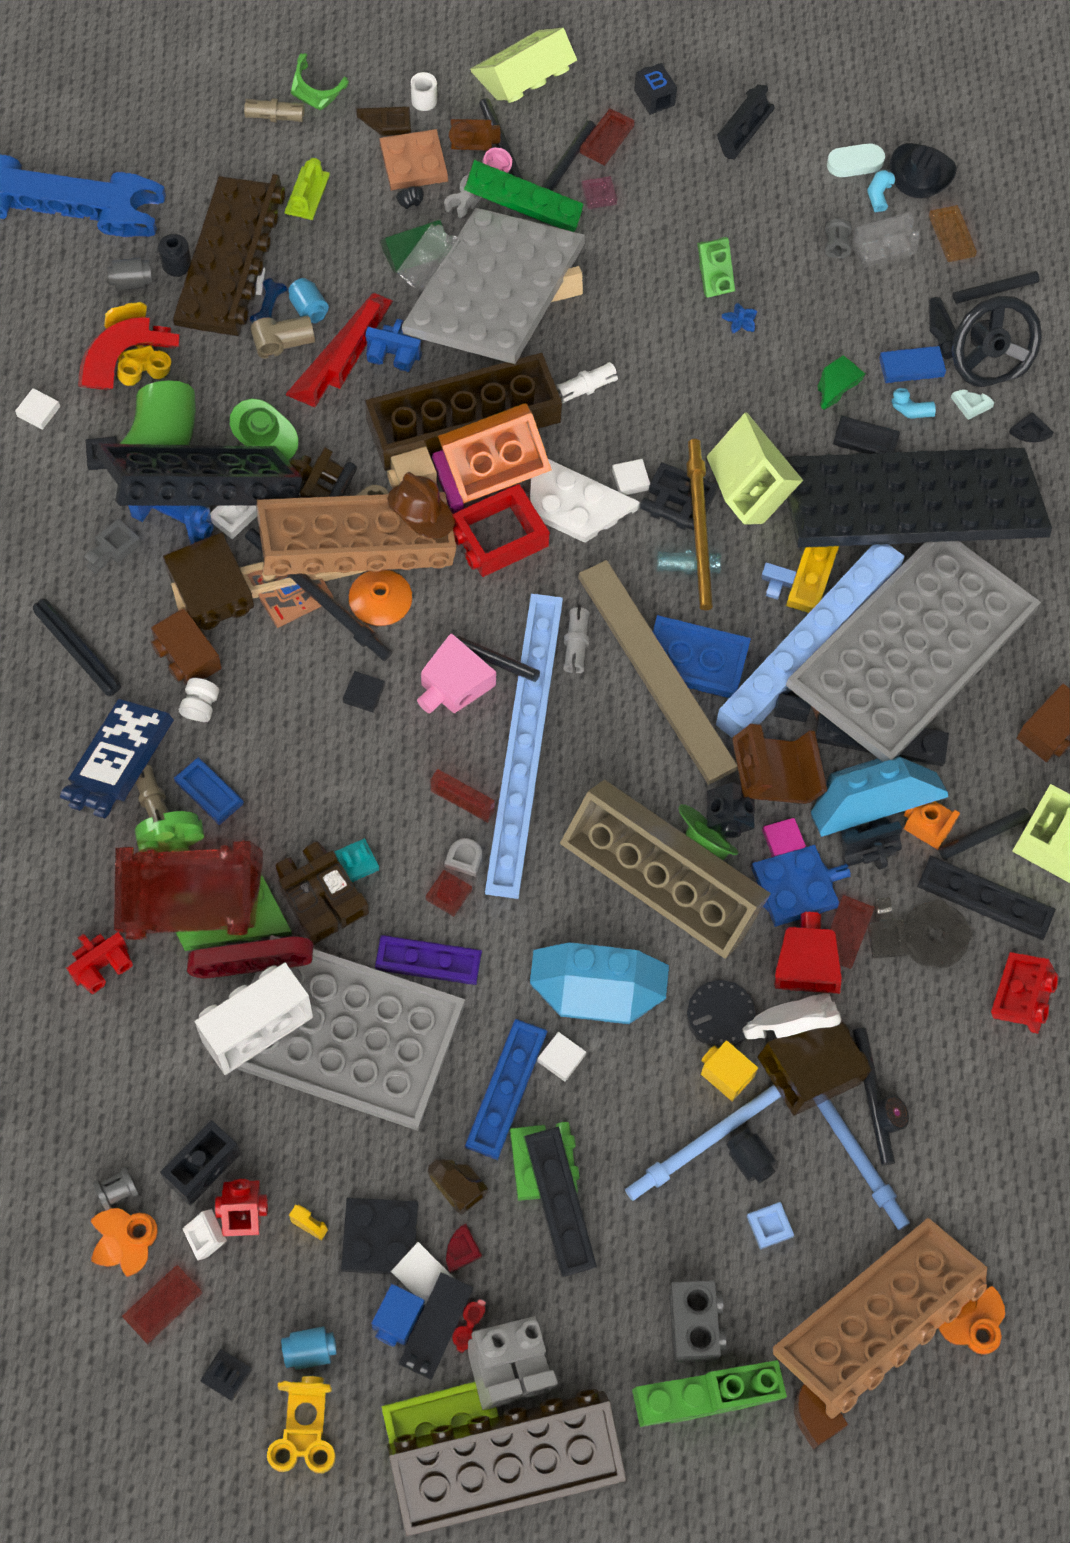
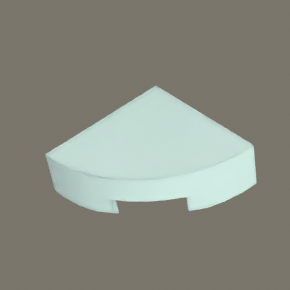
M968 390L955 391L951 395L952 400L968 420L993 408L995 403L983 393L979 395L968 392Z

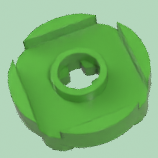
M186 811L163 813L164 820L155 823L153 817H150L139 823L135 828L136 841L141 855H152L169 851L170 856L187 854L189 846L205 837L202 820L198 819L197 814Z

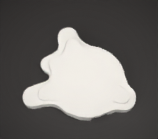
M824 993L769 1008L744 1026L743 1032L746 1039L766 1038V1030H774L776 1037L781 1038L811 1029L836 1026L840 1024L841 1017L835 1002L831 1000L830 994Z

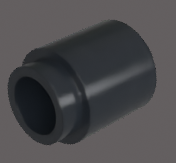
M170 234L163 237L158 244L163 270L173 277L185 275L191 264L187 240L178 234Z
M749 1128L738 1133L726 1144L730 1150L729 1156L748 1182L756 1179L758 1184H760L776 1172L773 1166L777 1163V1160L757 1133L753 1134Z

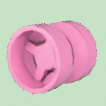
M495 147L485 153L482 163L509 173L512 166V158L506 150Z

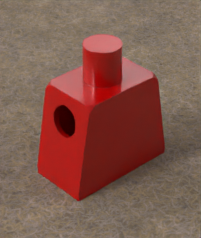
M804 912L801 914L800 928H786L775 973V989L840 994L841 970L836 934L834 930L821 929V914L817 912Z

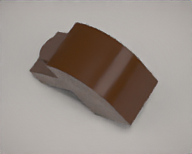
M803 1383L795 1398L794 1414L798 1427L812 1449H815L848 1426V1423L841 1412L831 1419L826 1414V1404Z

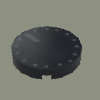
M716 980L707 982L696 989L689 1000L686 1017L689 1029L700 1042L720 1048L727 1040L735 1047L746 1040L743 1028L755 1018L756 1011L753 1000L745 989L734 982Z

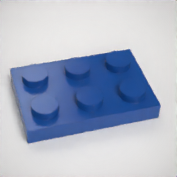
M657 615L653 633L687 687L730 698L738 690L751 638Z

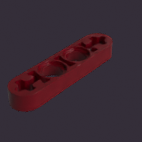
M287 937L191 951L188 955L187 973L196 978L206 979L261 972L271 966L279 967L283 963H286L289 968L305 966L312 963L314 944L311 940L304 937Z

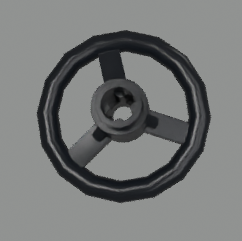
M995 296L980 302L965 314L955 331L951 349L954 367L965 382L977 387H986L1014 380L1029 370L1039 353L1042 340L1040 319L1031 305L1017 297ZM1005 308L1013 309L1022 314L1028 323L1030 338L1027 349L1011 342L1009 332L1003 328ZM991 311L990 320H981L975 323L985 313ZM971 329V342L976 348L965 358L964 346L966 336ZM1006 353L1020 360L1019 364L1008 373L997 378L982 377L972 372V369L987 356L997 358Z

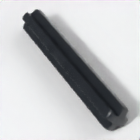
M40 599L33 605L32 608L35 615L99 688L109 697L117 693L121 689L118 679L47 599Z

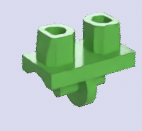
M722 237L713 241L697 243L705 297L734 292L735 284L729 239Z

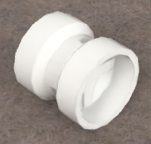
M189 679L185 688L187 696L180 703L179 713L187 719L208 722L213 712L211 705L212 702L217 700L219 688L214 683L204 679Z

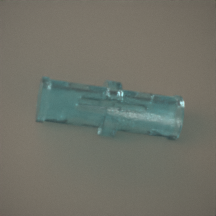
M686 550L685 553L657 551V572H685V575H692V572H697L696 553H693L692 550ZM721 553L709 554L710 573L720 574Z

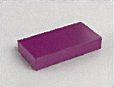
M443 450L433 453L432 458L442 490L446 494L449 508L454 514L464 509L463 500Z

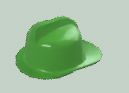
M251 398L241 401L234 407L230 414V427L232 433L245 446H276L287 460L294 456L298 449L299 440L296 429L273 405L261 399Z
M684 804L678 807L679 813L688 824L686 836L722 860L729 854L738 855V850L721 836V833L707 828V819L700 812Z

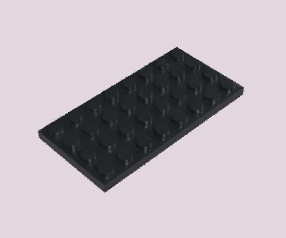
M980 448L976 450L856 453L846 455L826 454L821 456L797 455L784 457L803 480L787 497L798 548L1049 538L1051 535L1052 526L1025 448Z

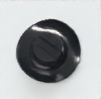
M902 144L894 150L890 160V171L895 176L894 184L902 193L913 198H928L942 192L952 183L957 172L956 164L951 158L941 151L926 145Z

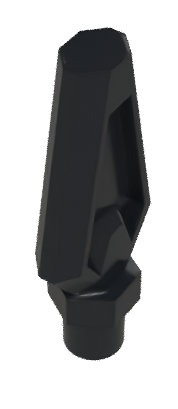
M933 297L929 300L930 332L938 339V346L942 350L943 357L950 359L953 358L951 349L956 329L941 298Z

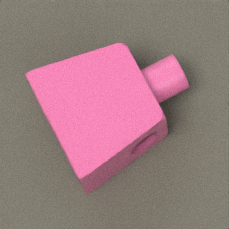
M451 633L421 672V684L426 691L417 699V702L429 714L441 703L450 711L456 713L496 685V671Z

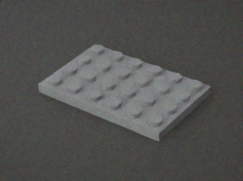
M475 208L402 324L403 334L516 364L563 283L564 275L572 267L585 245V235Z
M271 935L269 940L280 939V938ZM313 949L312 963L290 968L309 995L313 1018L236 1069L419 1131L465 1006V999ZM263 971L255 973L251 984L259 980V976Z

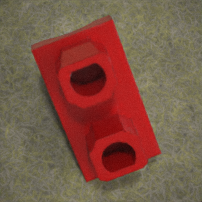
M119 932L107 940L99 934L90 941L85 934H81L77 938L82 947L72 953L76 961L66 969L77 986L81 984L89 993L95 994L106 984L105 979L99 972L100 969L110 964L117 975H120L129 970L133 964L127 952L128 948L125 940Z

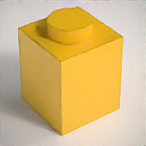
M727 1040L720 1048L714 1045L701 1060L704 1063L701 1075L732 1102L751 1082L758 1070L754 1063Z

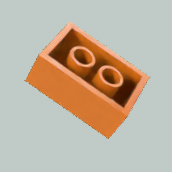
M526 403L438 436L463 504L552 470L533 414Z

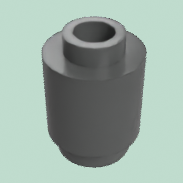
M141 258L112 260L113 267H107L109 285H116V291L145 288V285L152 284L149 260H141Z

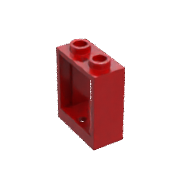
M520 484L452 514L455 520L453 526L455 543L463 545L466 550L465 558L472 570L477 568L482 577L549 547L550 532ZM510 507L527 535L485 554L469 526Z

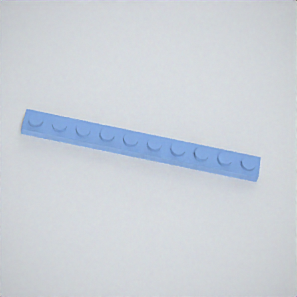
M531 593L521 663L540 670V676L536 682L518 676L485 895L519 899L563 604L562 597Z

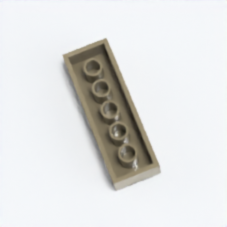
M605 779L587 792L560 842L569 851L725 959L741 944L771 895L770 892Z

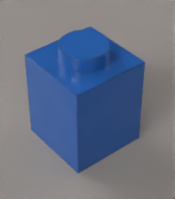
M391 1284L371 1323L372 1329L377 1332L375 1337L392 1347H395L397 1342L405 1346L425 1307L424 1299Z

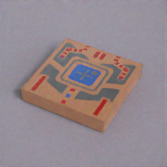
M263 569L247 575L253 586L269 583L263 580ZM287 575L275 576L274 581L290 577ZM322 578L313 580V582H315L323 591H325L332 599H334L333 595L331 594L330 590L328 589L327 585L325 584ZM298 584L258 594L260 601L277 628L321 607Z

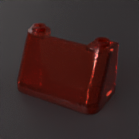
M251 841L233 842V849L228 845L214 850L157 852L154 849H147V852H136L135 855L133 847L115 848L114 930L125 933L126 939L143 940L147 938V934L227 930L228 935L248 934V929L254 928L256 922L263 868V850Z

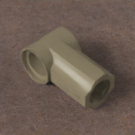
M309 316L276 322L273 318H261L253 322L250 328L257 354L264 359L269 358L268 355L272 354L279 356L286 348L315 342Z

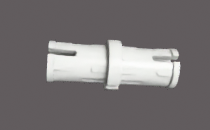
M608 362L592 371H581L577 377L555 386L562 403H565L585 393L587 395L594 393L595 389L617 381L618 376H613V374L617 373L611 362Z

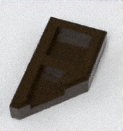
M410 107L356 108L357 118L382 136L411 133Z

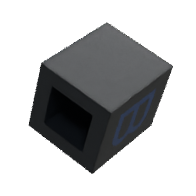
M662 63L645 67L636 72L634 91L649 115L675 106L677 86Z

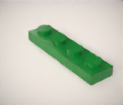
M476 160L471 165L464 190L557 228L575 232L584 205L581 202Z

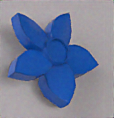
M736 303L734 313H724L722 318L732 322V334L740 330L741 327L746 331L754 332L755 323L753 320L757 315V311L754 309L745 310L739 303Z

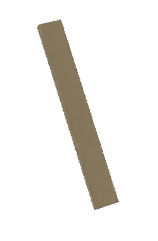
M605 560L580 572L578 579L707 784L710 785L737 771L738 766L608 561Z

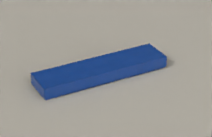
M518 1019L514 1020L465 1148L496 1160L499 1159L546 1038L547 1030Z

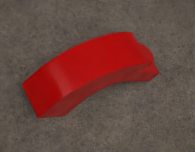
M144 317L126 319L110 326L101 332L85 351L80 365L78 387L100 390L113 389L116 361L126 348L134 345H151L174 349L179 347L180 334L171 333L172 328L153 326V331H150V318Z

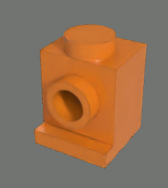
M936 801L906 810L903 816L908 818L904 830L938 850L955 825L960 813L956 810L952 812Z

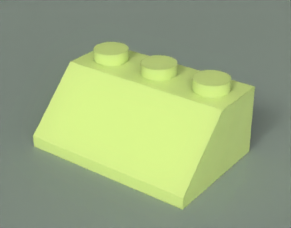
M564 28L545 29L532 33L472 67L470 70L496 100H507L508 103L522 98L524 96L523 91L531 88L533 90L546 84L547 77L551 75L559 76L569 70L568 65L577 61V58Z

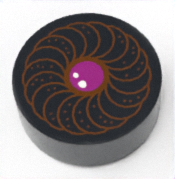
M891 1095L877 1102L876 1117L882 1128L890 1133H894L907 1127L909 1113L906 1105L899 1097Z

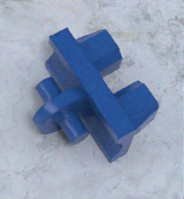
M397 319L394 327L384 324L382 330L368 327L365 334L367 361L380 365L383 364L386 353L396 355L394 367L398 370L409 372L415 360L420 361L421 340L403 334L402 324L404 320Z

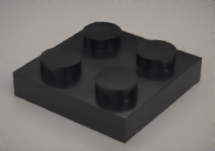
M347 1198L341 1272L393 1274L391 1271L416 1245L418 1201Z

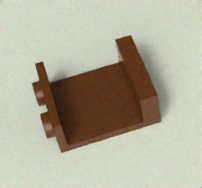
M749 724L732 737L744 798L807 804L827 792L826 778L823 772L815 731L809 730L796 741L764 738L761 725Z

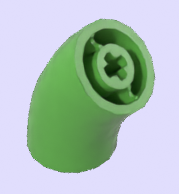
M170 380L154 382L141 388L136 395V411L133 424L127 436L120 444L189 445L196 414L194 389L189 384Z

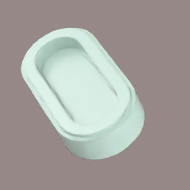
M875 144L836 148L828 156L827 168L831 174L837 177L875 173L882 168L885 153L881 147Z

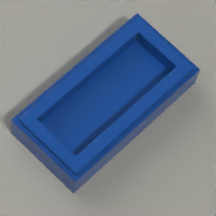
M940 346L880 353L879 360L885 383L944 377L946 373Z
M199 757L174 777L175 783L218 825L223 823L244 804L243 800Z

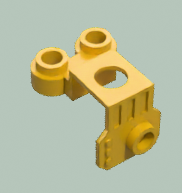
M142 302L111 308L105 314L104 326L107 329L126 319L145 318L147 306ZM135 345L137 349L124 351L118 357L117 377L126 386H133L141 380L143 371H147L154 379H162L170 372V356L163 351H154L151 345L145 347L143 345Z
M304 1376L301 1382H278L279 1390L287 1391L289 1394L287 1421L283 1439L274 1441L268 1448L267 1460L276 1471L286 1472L296 1465L298 1457H305V1462L311 1471L315 1473L329 1471L335 1463L336 1456L333 1447L328 1442L322 1441L325 1397L326 1393L332 1391L331 1385L324 1384V1378L316 1376ZM302 1403L312 1404L317 1411L316 1419L309 1425H301L295 1419V1410ZM280 1450H288L290 1452V1459L286 1463H279L276 1460V1455ZM319 1451H324L328 1455L327 1461L322 1465L314 1462V1455Z

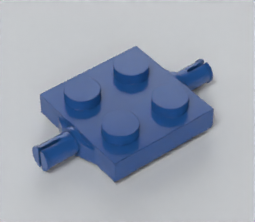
M815 845L752 863L751 867L757 884L771 893L763 907L769 912L774 927L800 920L801 914L804 912H817L820 914L838 908L839 901L833 889V882L851 877L847 864L828 869L822 862Z

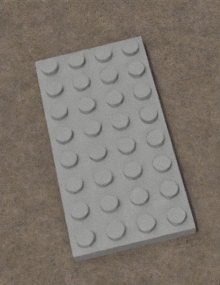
M960 541L925 542L788 678L785 686L882 762L893 760L902 753L1038 609L1041 602Z

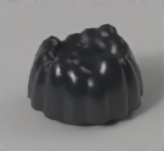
M412 186L399 191L396 199L402 207L408 209L412 205L419 206L423 202L424 192L422 187Z

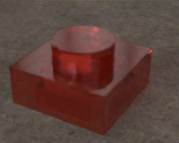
M443 870L425 898L426 901L454 917L471 893L472 886Z

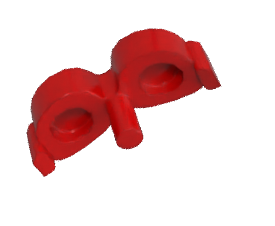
M481 1299L466 1305L463 1311V1318L467 1325L456 1328L453 1333L452 1342L456 1346V1350L462 1354L468 1349V1341L472 1339L473 1327L480 1322L485 1313L486 1302Z

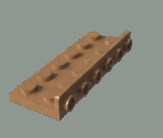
M439 492L440 499L448 506L445 492ZM389 494L257 500L256 503L264 556L263 573L265 576H285L298 573L314 575L318 573H348L351 571L369 570L377 572L389 569L411 570L413 568L429 567L443 568L453 565L456 543L453 530L447 536L441 538H427L416 533L390 508L387 500Z
M927 1218L773 1347V1355L826 1404V1414L833 1419L840 1412L847 1413L856 1404L858 1397L867 1389H875L883 1380L884 1374L893 1366L898 1368L903 1365L915 1347L919 1344H927L935 1335L936 1329L945 1321L947 1323L952 1322L967 1302L979 1299L987 1288V1267L931 1219Z

